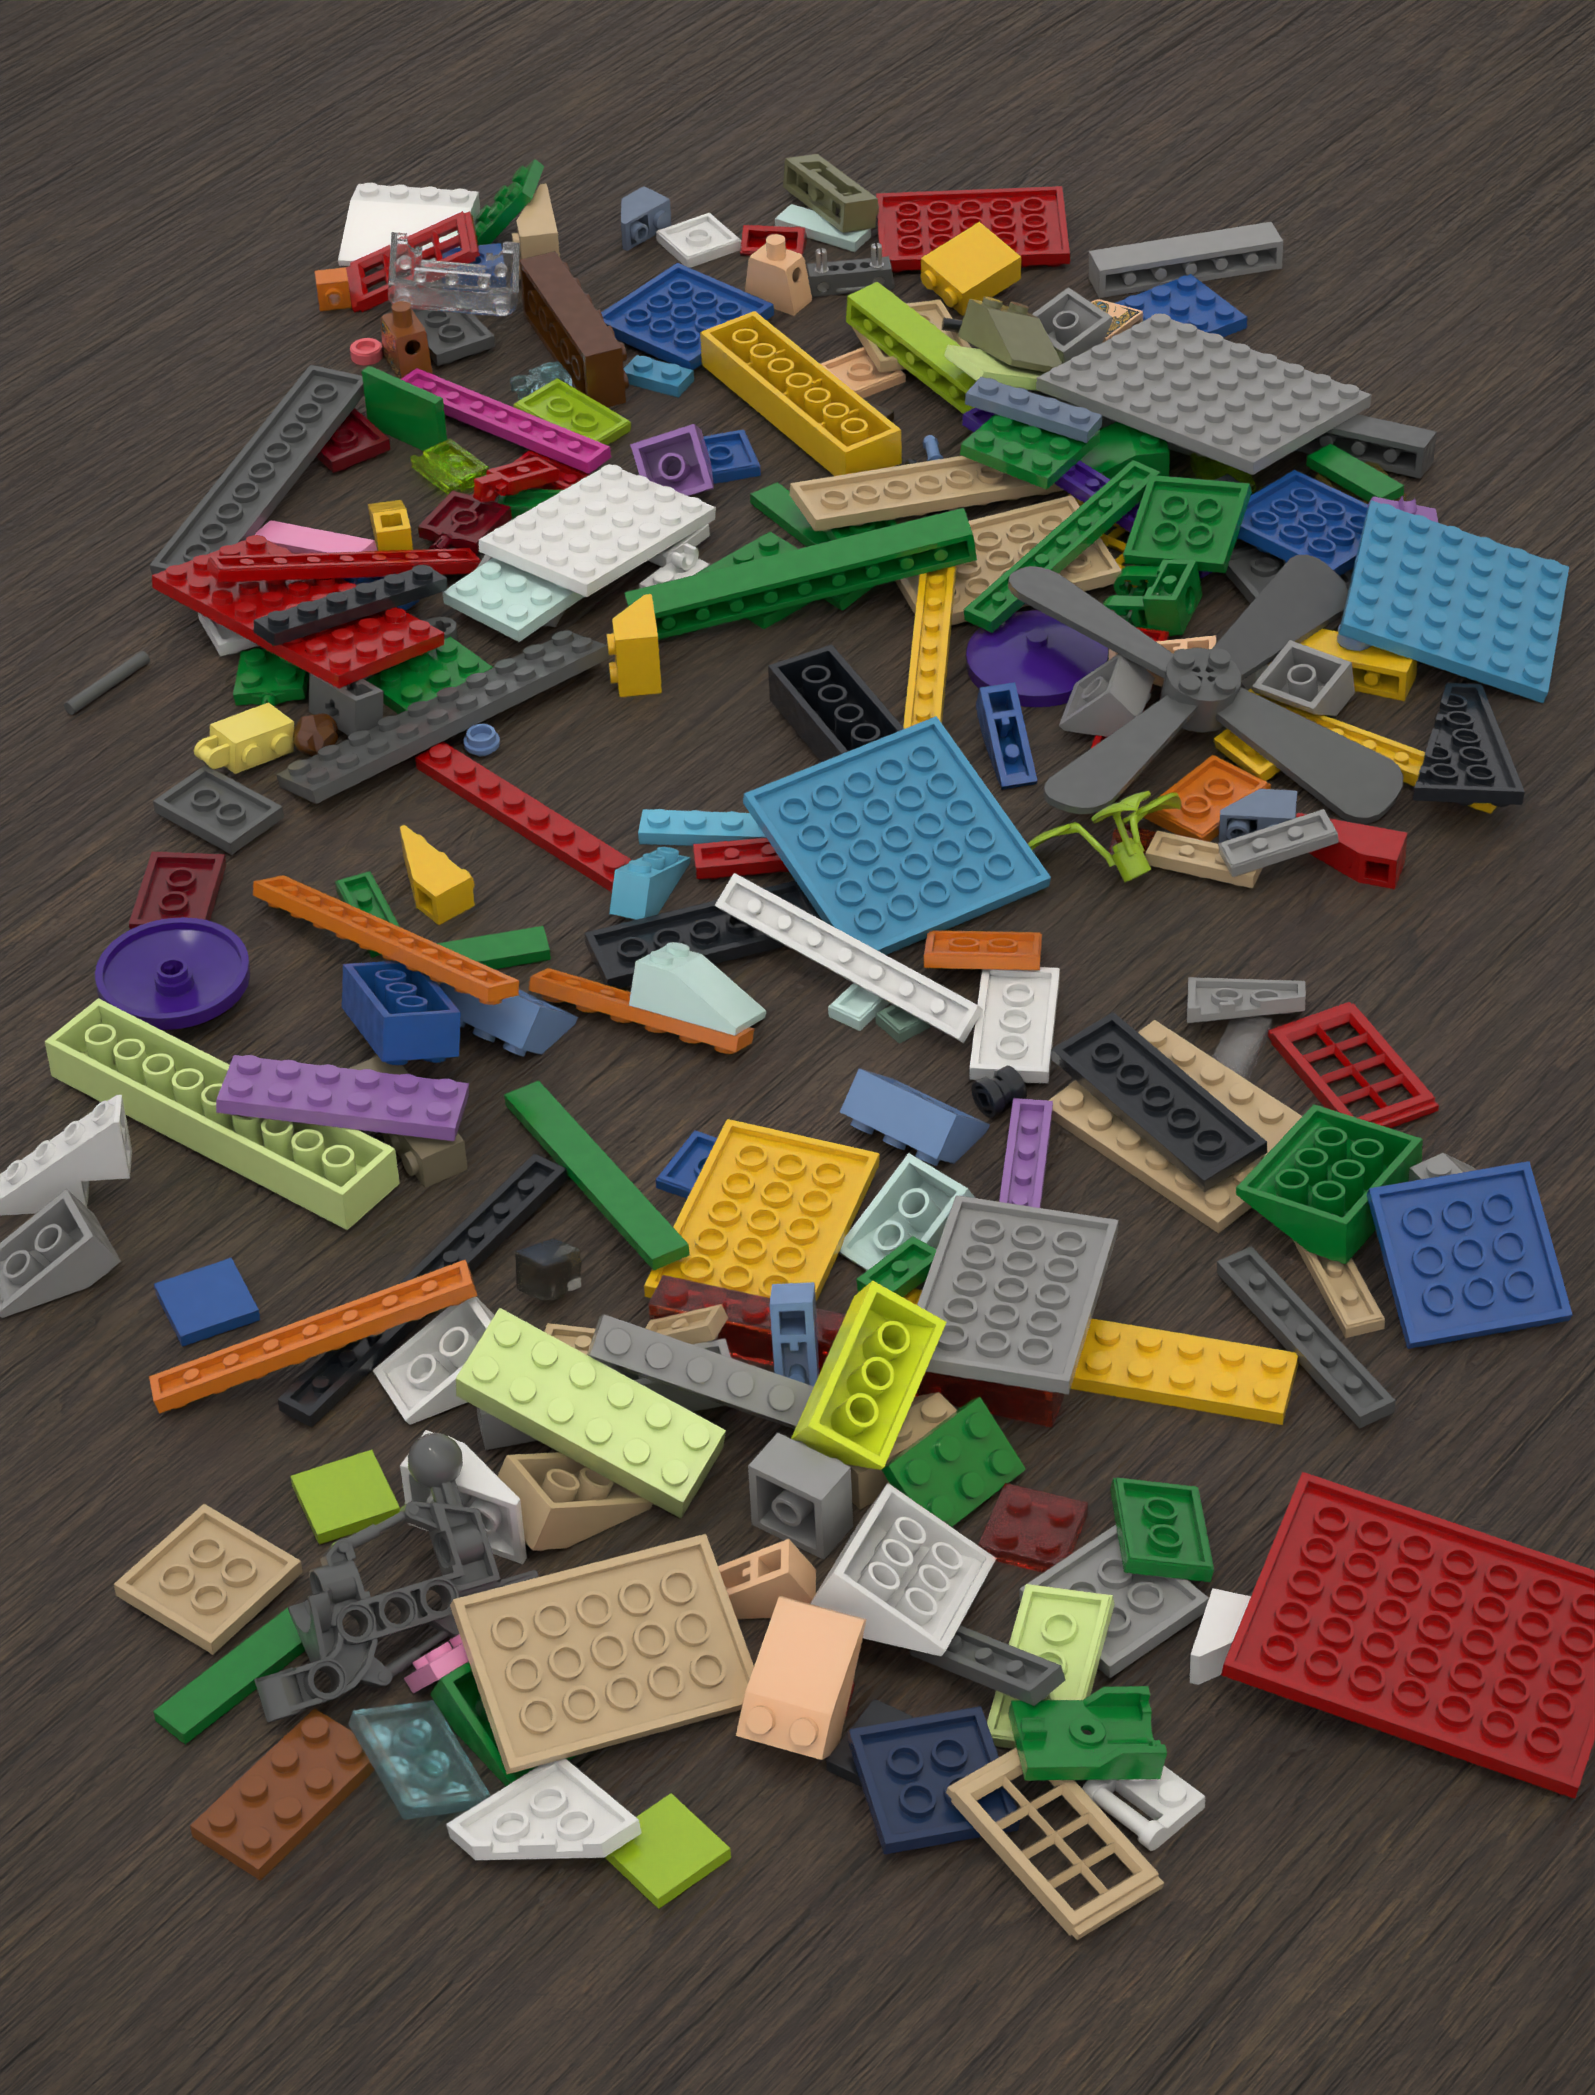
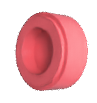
M373 338L356 340L350 346L351 360L355 364L363 366L378 363L383 358L381 342Z

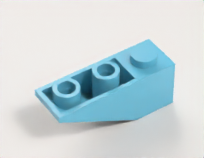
M658 847L657 850L643 854V857L631 860L628 864L616 869L609 914L635 920L658 915L689 866L691 858L679 855V850Z

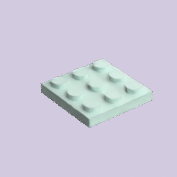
M496 558L490 559L443 592L444 604L518 642L585 597Z

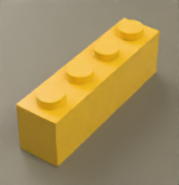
M1321 629L1299 643L1352 662L1354 689L1357 692L1405 701L1416 678V660L1374 646L1361 651L1348 650L1338 643L1337 631Z

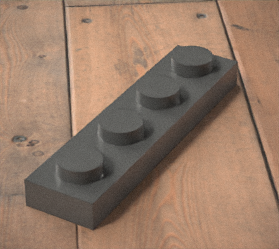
M961 1625L942 1656L909 1649L911 1656L1033 1706L1044 1700L1066 1680L1061 1665Z

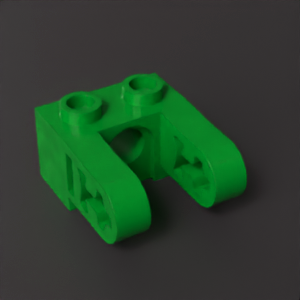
M1163 559L1160 566H1126L1122 568V572L1114 582V590L1117 595L1106 598L1103 605L1110 610H1115L1114 613L1121 616V618L1134 627L1167 631L1169 636L1183 635L1203 596L1197 561Z

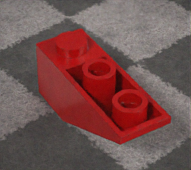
M1297 813L1296 818L1307 814ZM1330 819L1338 833L1339 843L1309 852V854L1358 883L1395 889L1405 864L1407 833Z

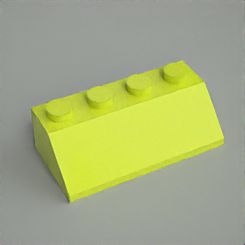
M871 1281L854 1296L791 1439L801 1441L809 1448L830 1458H837L844 1464L882 1470L885 1467L947 1322L882 1285Z

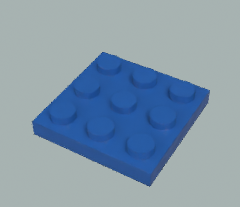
M1191 274L1181 276L1174 281L1155 286L1148 291L1129 296L1115 303L1143 311V321L1154 314H1166L1172 320L1183 324H1192L1199 330L1219 334L1223 337L1247 328V316Z

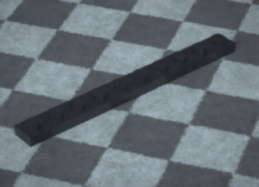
M533 1154L398 1284L465 1259L472 1273L567 1181L566 1168L537 1154ZM429 1314L419 1320H411L389 1328L381 1334L370 1335L351 1342L343 1348L327 1351L278 1398L279 1411L313 1427Z

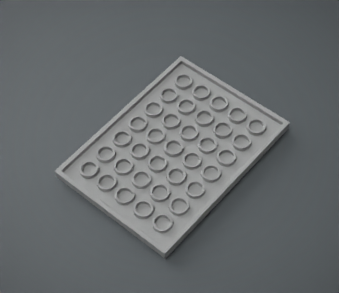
M1166 314L1152 315L1141 323L1133 325L1131 328L1112 336V338L1099 345L1093 346L1090 350L1073 357L1058 367L1052 368L1050 371L1037 377L1036 390L1086 408L1089 411L1101 414L1104 417L1252 475L1369 408L1372 394L1359 390L1355 385L1334 381L1328 375L1316 374L1305 370L1299 364H1289L1281 361L1275 355L1257 352L1250 349L1246 344H1236L1225 340L1219 334L1207 333L1197 329L1195 325L1183 324L1172 320Z

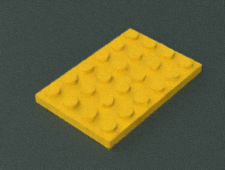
M727 1119L673 1226L688 1243L690 1255L653 1271L652 1269L644 1285L645 1297L694 1309L722 1304L728 1317L770 1327L772 1284L814 1282L817 1302L841 1250L844 1238L852 1226L879 1167V1153Z

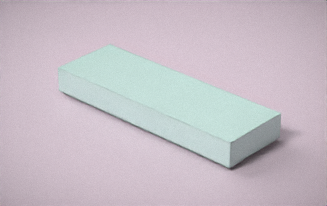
M793 204L775 218V226L805 227L807 238L852 252L857 251L871 238V229L842 233L815 211Z

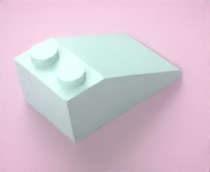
M667 943L666 946L652 951L635 962L629 1006L734 1036L765 1018L766 1010L705 956L689 951V946L685 944Z
M908 1153L845 1236L839 1254L867 1271L912 1236L937 1249L955 1196L975 1197L965 1186Z

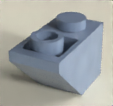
M645 186L622 198L621 232L624 250L628 251L655 236L656 231L672 226L669 198Z
M1259 789L1221 809L1219 843L1295 819L1297 791Z

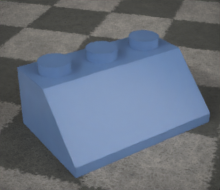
M444 982L440 984L442 990L461 1012L460 1027L464 1028L465 1024L468 1023L475 1027L473 1030L474 1035L494 1042L497 1037L505 1041L504 1049L523 1057L526 1051L542 1055L571 1029L578 1019L577 1016L520 989L518 996L502 999L500 1004L487 1005L480 1003L479 998L470 994L456 992L454 987Z
M860 1068L840 1110V1113L853 1118L851 1126L869 1134H873L874 1129L885 1134L884 1142L902 1150H905L906 1145L917 1149L915 1157L935 1166L938 1165L939 1160L954 1164L987 1132L990 1126L988 1123L893 1078Z

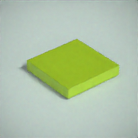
M372 1450L290 1476L292 1487L319 1545L357 1533L372 1524L377 1525L400 1512V1507Z
M670 1793L636 1817L639 1820L642 1834L605 1857L646 1898L660 1909L731 1859V1849Z

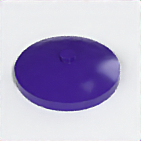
M1039 610L1015 612L993 633L979 628L971 637L966 650L967 672L975 686L980 689V687L1015 682L1020 706L1050 707L1068 703L1075 683L1108 661L1107 647Z
M183 917L145 923L119 936L101 954L96 965L95 981L99 999L160 1030H173L207 1022L226 1012L244 994L251 973L247 949L234 932L212 921Z

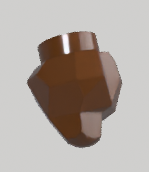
M325 713L301 717L294 727L293 742L296 748L301 753L313 757L318 754L321 748L335 745L339 738L337 723L330 715Z

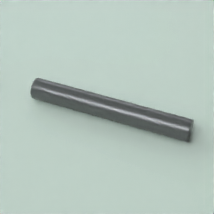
M140 651L64 703L65 710L70 715H73L148 664L150 662L148 654Z

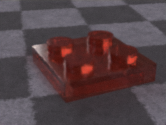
M1005 1483L978 1546L996 1558L995 1561L1044 1573L1073 1553L1088 1516V1502Z

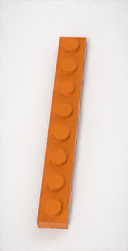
M466 1259L149 1376L156 1408L160 1414L171 1409L184 1407L192 1401L211 1394L222 1393L235 1385L252 1379L262 1378L273 1371L292 1364H300L308 1358L330 1350L343 1348L351 1342L370 1335L381 1334L389 1328L411 1320H419L427 1314L449 1306L459 1305L467 1299L476 1297L478 1295Z

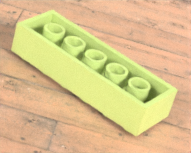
M501 1308L496 1312L456 1377V1396L679 1518L683 1517L724 1447L726 1430Z

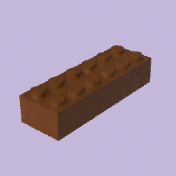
M556 251L520 259L524 316L571 386L606 407L626 403L625 389L629 388V381L623 367V362L627 361L625 346L622 342L617 341L613 328L606 325L601 311L594 308L590 295L583 292L579 279L572 276L567 262H562Z

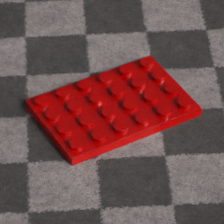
M1062 186L876 193L879 205V213L877 215L878 241L882 245V257L889 256L893 273L903 270H921L922 257L978 222L982 223L1021 256V268L1028 267L1029 265L1059 266L1060 264H1070V249Z

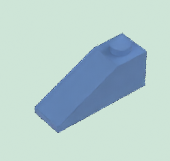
M815 1283L772 1284L770 1317L774 1372L814 1386L819 1376Z

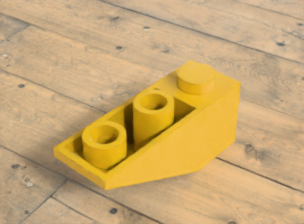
M402 500L368 504L377 551L413 550L411 527L407 510Z
M405 825L400 826L403 857L416 908L436 924L441 925L475 906L473 894L475 884L470 873L449 860L444 852H439L427 843L422 835H417Z

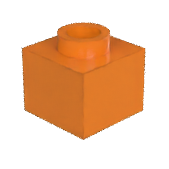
M346 267L315 271L320 311L351 308Z

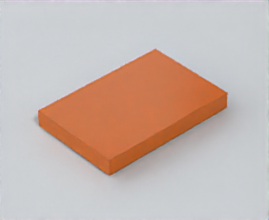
M1212 755L1159 796L1161 797L1173 792L1178 793L1181 799V809L1158 810L1145 815L1144 818L1176 835L1210 842L1219 835L1221 809L1259 789H1271V784Z
M929 931L924 951V968L1040 970L1042 934L1040 932Z

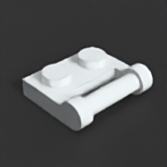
M1165 1766L1163 1767L1161 1779L1088 1780L1082 1787L1096 1805L1138 1835L1139 1843L1150 1851L1160 1847L1205 1808V1795ZM1116 1791L1117 1793H1119L1121 1796H1123L1125 1799H1127L1129 1802H1131L1133 1805H1135L1137 1808H1139L1141 1811L1146 1813L1154 1820H1147L1145 1817H1143L1141 1814H1139L1137 1811H1135L1133 1808H1131L1129 1805H1127L1125 1802H1123L1121 1799L1115 1796L1113 1792Z

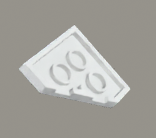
M567 1759L536 1767L446 1824L450 1838L475 1860L604 1858L642 1834L639 1820Z

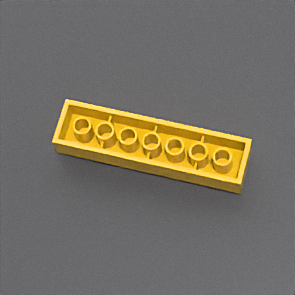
M756 311L700 332L702 366L834 476L889 468L902 463L901 429Z

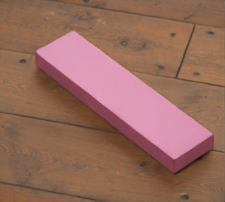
M272 520L255 534L264 536L268 541L280 547L287 548L293 554L377 551L375 540Z

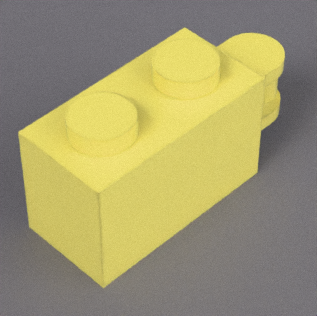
M268 702L210 724V736L196 744L194 754L212 769L225 766L231 772L237 774L294 752V721Z

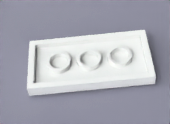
M1040 967V970L982 969L978 1006L983 1011L975 1023L970 1061V1080H980L984 1077L993 1078L995 1071L1008 1065L1017 1070L1026 1083L1049 1084L1060 968Z

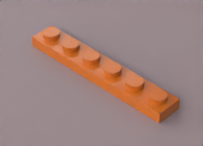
M547 968L530 976L528 991L541 994L542 999L555 1003L565 1001L575 1004L576 1009L582 1012L595 1013L599 1011L609 1014L610 1019L616 1022L643 1024L647 1031L653 1033H673L679 1035V1039L687 1043H707L713 1045L714 1050L720 1053L734 1054L752 1044L754 1028L749 1027L734 1036L629 1006L631 992Z

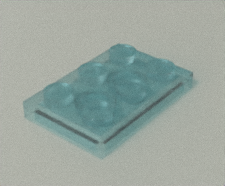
M434 1700L353 1710L349 1726L404 1820L468 1811L490 1797V1793Z

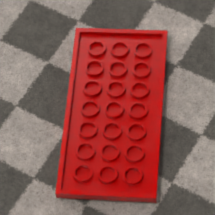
M260 535L249 536L246 540L233 545L222 546L215 552L196 556L191 561L169 566L165 571L152 575V588L338 689L444 645L443 631L397 607L277 646L271 645L254 633L255 619L267 616L272 611H283L295 607L301 602H311L324 598L329 593L343 592L355 588L356 584L349 583L341 578L217 582L207 569L208 557L293 554L287 548L280 547Z

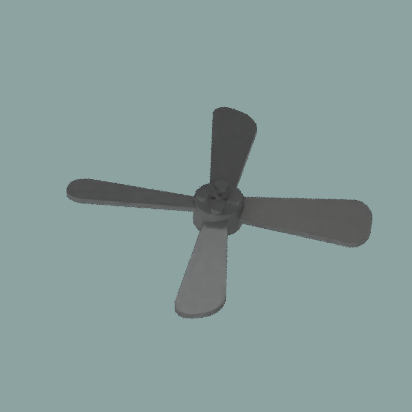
M1296 555L1290 558L1212 649H1178L1174 654L1062 575L1052 570L1029 566L1014 571L1009 576L1008 589L1022 602L1164 678L1160 700L1048 779L1044 786L1043 798L1049 805L1075 814L1099 812L1117 800L1181 728L1188 731L1209 732L1216 731L1222 727L1230 730L1348 822L1368 824L1377 821L1397 801L1403 787V774L1400 767L1392 759L1241 687L1242 680L1272 662L1289 640L1301 643L1343 615L1348 595L1347 587L1339 575L1319 558L1310 555Z

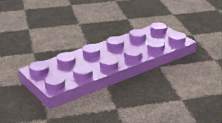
M234 1055L216 1099V1113L455 1141L469 1097V1083L456 1082L452 1079L422 1078L411 1074L380 1073L371 1069L338 1068L329 1064L313 1065L298 1063L294 1060L263 1059L254 1055Z

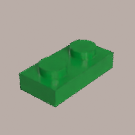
M912 1236L856 1279L857 1292H860L871 1281H874L901 1297L906 1296L926 1280L937 1249Z

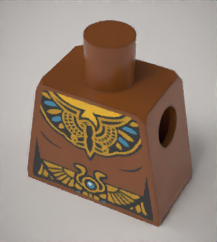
M395 302L392 305V313L381 317L382 351L385 360L399 379H402L416 368L433 374L425 328L411 309L409 302Z

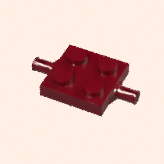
M451 491L418 526L419 538L435 542L429 549L470 548L474 553L478 554L479 539L506 524L512 518L511 507L494 501L480 502L473 498V495Z

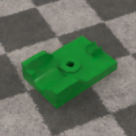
M1148 1686L1102 1687L1083 1700H1041L1035 1706L1021 1700H1012L1008 1715L1025 1781L1161 1779L1167 1750L1165 1744H1161L1160 1740H1154L1152 1735V1710L1149 1703L1150 1691ZM1082 1730L1091 1731V1735L1084 1734Z

